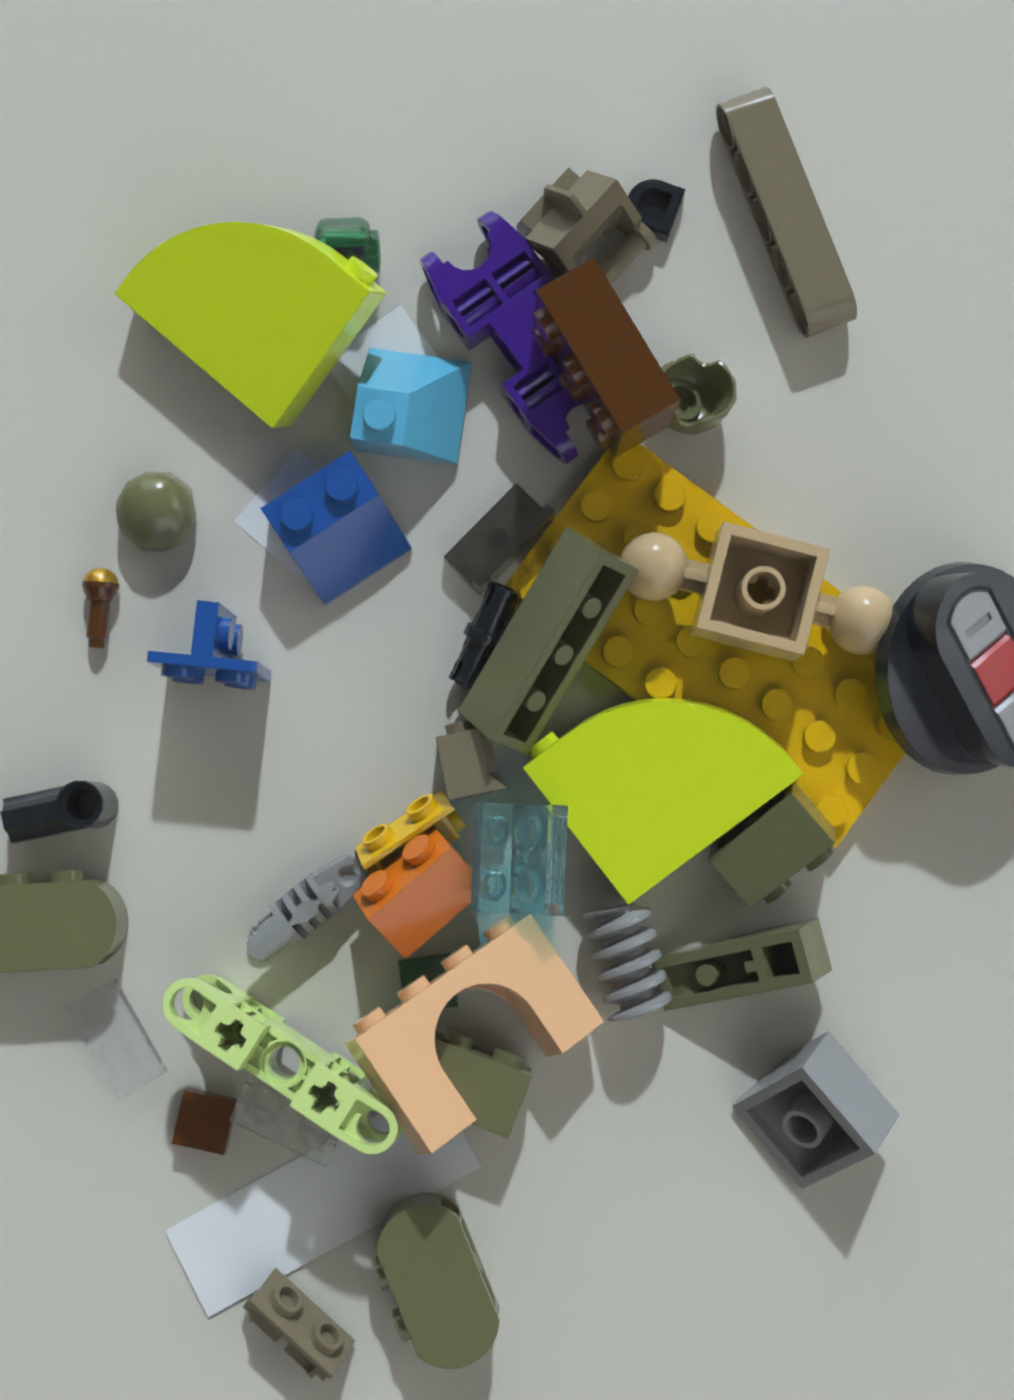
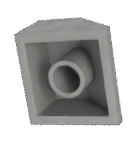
M829 1031L791 1052L738 1098L732 1106L801 1189L876 1154L900 1115Z

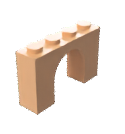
M531 913L515 922L509 914L483 932L488 941L473 952L466 944L440 963L445 969V972L431 982L422 975L397 993L402 1001L399 1005L386 1014L379 1006L352 1025L357 1035L344 1044L378 1095L396 1111L401 1129L419 1155L434 1153L477 1120L441 1067L435 1048L437 1021L445 1005L462 990L477 989L488 991L501 997L514 1009L546 1057L563 1054L604 1022Z

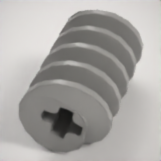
M631 903L629 905L623 904L583 914L584 919L599 920L601 924L587 934L588 939L604 941L606 945L592 955L594 961L610 963V968L597 976L598 981L613 983L616 988L602 997L603 1003L620 1005L621 1009L607 1018L608 1021H624L648 1015L672 1000L669 991L654 989V987L667 979L665 970L649 968L650 965L662 957L660 949L644 947L646 943L657 936L655 928L639 926V923L652 915L650 907L637 906Z

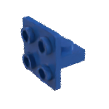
M197 600L191 655L148 651L147 662L160 668L162 677L172 678L174 682L203 685L204 676H214L215 682L224 683L226 687L256 690L257 681H271L272 671L259 662L232 659V655H240L243 641L242 624H236L237 616L219 602Z

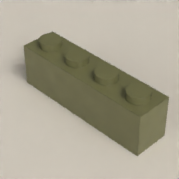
M566 526L458 711L490 741L528 755L531 747L535 744L638 572V569L602 544Z

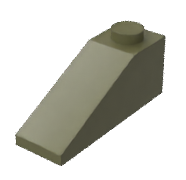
M819 918L771 927L662 955L657 962L652 964L654 969L665 970L667 979L658 985L659 990L669 991L672 996V1000L663 1006L664 1011L810 984L832 971Z

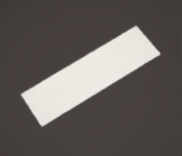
M378 1113L370 1117L373 1127L382 1132H389L388 1121L382 1114ZM463 1131L434 1153L421 1155L417 1153L404 1132L386 1151L379 1154H365L334 1137L164 1230L209 1318L259 1290L275 1268L285 1276L383 1222L388 1212L402 1199L418 1193H435L481 1168V1165ZM362 1136L366 1141L370 1143H379L371 1139L369 1140L366 1137Z

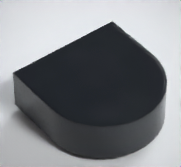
M657 179L644 180L631 190L628 197L641 215V222L654 233L658 240L667 243L686 189Z

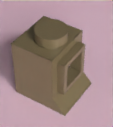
M468 720L445 725L446 735L435 738L448 800L454 801L508 789L490 775L497 773L491 741L487 737L482 736L481 732Z

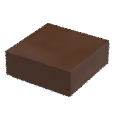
M187 1087L183 1091L171 1144L224 1155L228 1149L239 1099Z

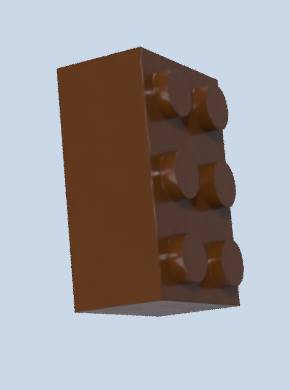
M594 257L536 290L535 312L532 313L536 327L531 329L532 336L544 357L548 358L553 355L562 369L563 373L559 374L558 378L572 403L580 400L591 417L585 422L598 447L602 449L608 446L616 458L668 428L680 398Z

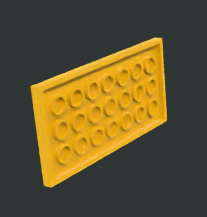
M638 444L616 458L608 448L505 585L521 593L520 599H518L514 608L516 612L566 526L602 544L619 557L625 546L636 536L647 532L664 533L674 538L682 546L687 559L708 564L715 533L723 521L751 529L755 528L643 445ZM823 579L820 593L838 597L842 593ZM756 582L747 591L752 596L753 601L761 604L765 599H770V596L762 593L763 584ZM626 590L583 663L634 701L653 698H679L704 702L729 710L765 731L780 744L802 771L803 775L794 782L835 828V844L831 848H836L905 755V752L889 732L879 707L875 683L876 653L857 655L847 652L833 640L829 628L812 624L805 654L793 662L691 636L690 631L699 599L698 594L678 590L675 594L664 600L647 601L634 596Z

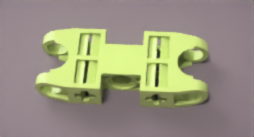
M200 975L196 978H185L172 983L166 990L162 999V1011L165 1019L175 1029L236 1071L244 1068L292 1100L289 1105L290 1107L354 1149L365 1154H379L386 1151L403 1133L396 1111L378 1095L361 1068L337 1052L328 1053L286 1025L287 1019L224 978L216 975ZM183 988L182 1006L185 1013L191 1018L190 1020L182 1018L174 1007L175 997ZM195 990L201 994L203 999L202 1011L197 1009L194 1004ZM281 1047H289L298 1054L300 1067L295 1075H287L278 1068L276 1055ZM331 1084H334L337 1087L334 1093V1097L336 1099H333L330 1096L333 1089ZM370 1111H377L387 1119L389 1132H382L372 1126L369 1118ZM362 1136L366 1137L369 1140L371 1139L379 1143H370L366 1141Z

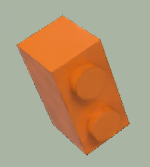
M432 825L423 834L412 838L405 845L403 851L382 870L375 871L369 875L361 888L352 896L367 920L407 959L484 892L487 887L466 860L440 831Z

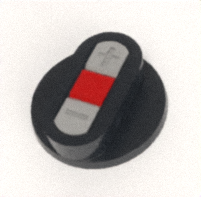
M954 562L935 567L914 580L899 596L893 605L889 625L878 642L875 661V683L883 719L897 744L908 756L923 767L949 775L976 774L989 771L1000 765L1014 767V577L1000 569L972 562Z

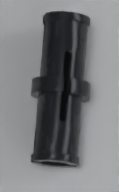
M489 581L483 601L473 622H468L463 631L466 639L458 659L448 676L449 679L454 680L455 683L463 687L472 688L503 635L521 593L501 583Z

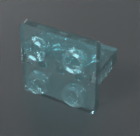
M492 802L476 803L471 910L473 912L564 916L568 806Z

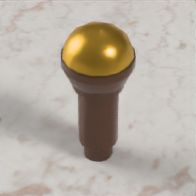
M105 568L92 569L85 574L82 581L86 600H89L86 637L89 639L88 647L104 648L105 640L108 638L110 602H113L120 586L116 575Z

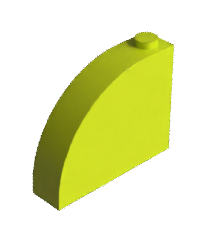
M223 222L190 229L161 243L130 271L114 294L261 420L274 429L292 426L387 292L374 282L378 275L363 261L354 256H351L348 260L330 246L311 236L295 230L271 225Z
M653 698L623 703L585 719L560 738L551 731L531 747L529 753L533 758L523 767L628 905L803 775L798 765L780 744L747 719L708 703L679 698Z

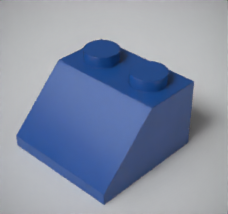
M351 451L346 452L260 508L325 606L412 550L381 496Z

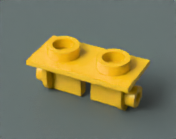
M441 789L434 795L425 794L414 800L407 807L406 813L389 825L382 823L369 830L363 836L362 843L357 845L355 849L361 865L371 875L375 871L382 870L403 851L405 845L412 838L423 834L432 825L440 831L449 843L460 838L461 836L458 832L467 826Z

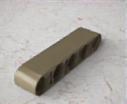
M763 87L719 103L716 106V119L721 137L800 333L807 338L855 320L857 318V305L852 288L773 92L770 88Z

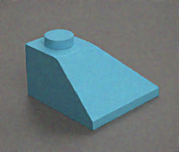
M369 348L357 386L350 440L355 451L457 465L472 362Z

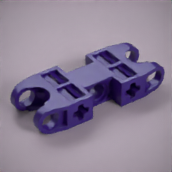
M488 211L477 220L484 238L490 245L487 249L488 258L481 266L472 270H462L454 267L449 261L443 263L432 251L420 259V264L441 313L467 349L470 351L489 337L495 342L516 371L514 376L502 383V397L529 434L557 460L568 464L579 455L574 443L567 434L570 427L566 417L574 407L582 403L580 400L572 403L558 378V375L563 373L562 369L553 355L548 358L544 357L531 333V329L536 327L532 318V313L535 312L536 290L552 282L554 277L526 239L500 215L493 211Z

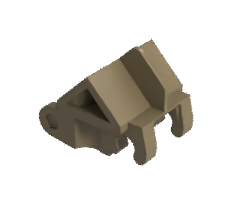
M569 167L553 185L547 184L544 187V195L522 217L516 226L517 231L526 239L533 250L562 275L580 265L581 256L602 233L607 237L614 229H619L627 237L600 266L610 284L621 275L643 249L649 251L657 243L656 236L641 222V215L617 179L589 170L579 177Z

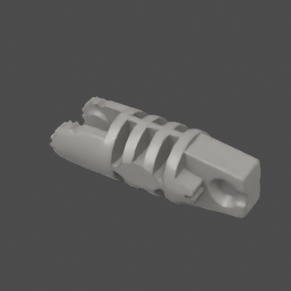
M346 853L310 873L269 906L271 912L258 921V925H253L252 930H249L250 934L247 936L249 940L246 945L248 946L247 951L250 952V957H254V960L259 959L260 962L263 959L268 960L269 957H273L274 953L278 954L291 942H301L340 911L352 895L360 889L367 878L357 862Z

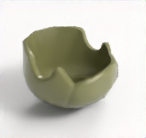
M689 354L662 366L663 372L680 398L669 426L674 431L694 435L711 430L727 416L737 400L736 381L726 364L721 360L705 363L699 361L695 354Z
M148 471L128 481L116 502L117 523L123 536L145 551L165 552L182 544L189 536L196 522L192 489L188 484L170 472Z

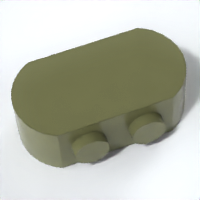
M84 869L51 871V882L31 883L30 873L0 874V973L91 968L110 960L123 945L128 931L127 908L118 891L102 879L84 880Z
M418 1193L402 1199L388 1212L380 1230L376 1248L377 1257L372 1259L376 1279L383 1291L391 1289L398 1308L392 1310L398 1334L403 1342L411 1339L416 1354L421 1360L443 1369H457L468 1366L484 1356L494 1343L499 1328V1304L459 1205L452 1199L436 1193Z

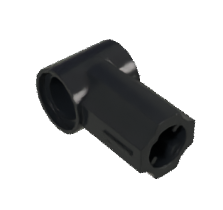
M73 781L61 787L4 798L1 811L3 827L12 844L88 828H102L115 818L118 811V799L115 792L104 783ZM90 791L96 799V810L90 818L85 819L79 811V800L85 792Z

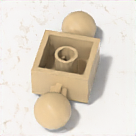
M724 521L715 533L708 564L687 559L684 549L674 538L659 532H647L636 536L625 546L620 556L624 561L638 569L627 590L640 599L647 601L664 600L675 594L678 590L699 595L690 631L691 636L792 662L805 654L812 624L829 628L833 640L847 652L857 655L876 653L878 642L885 633L892 616L893 601L883 591L874 587H852L842 592L838 597L820 593L830 553L829 548ZM756 582L763 584L762 593L770 596V599H765L761 604L753 601L752 596L747 591Z

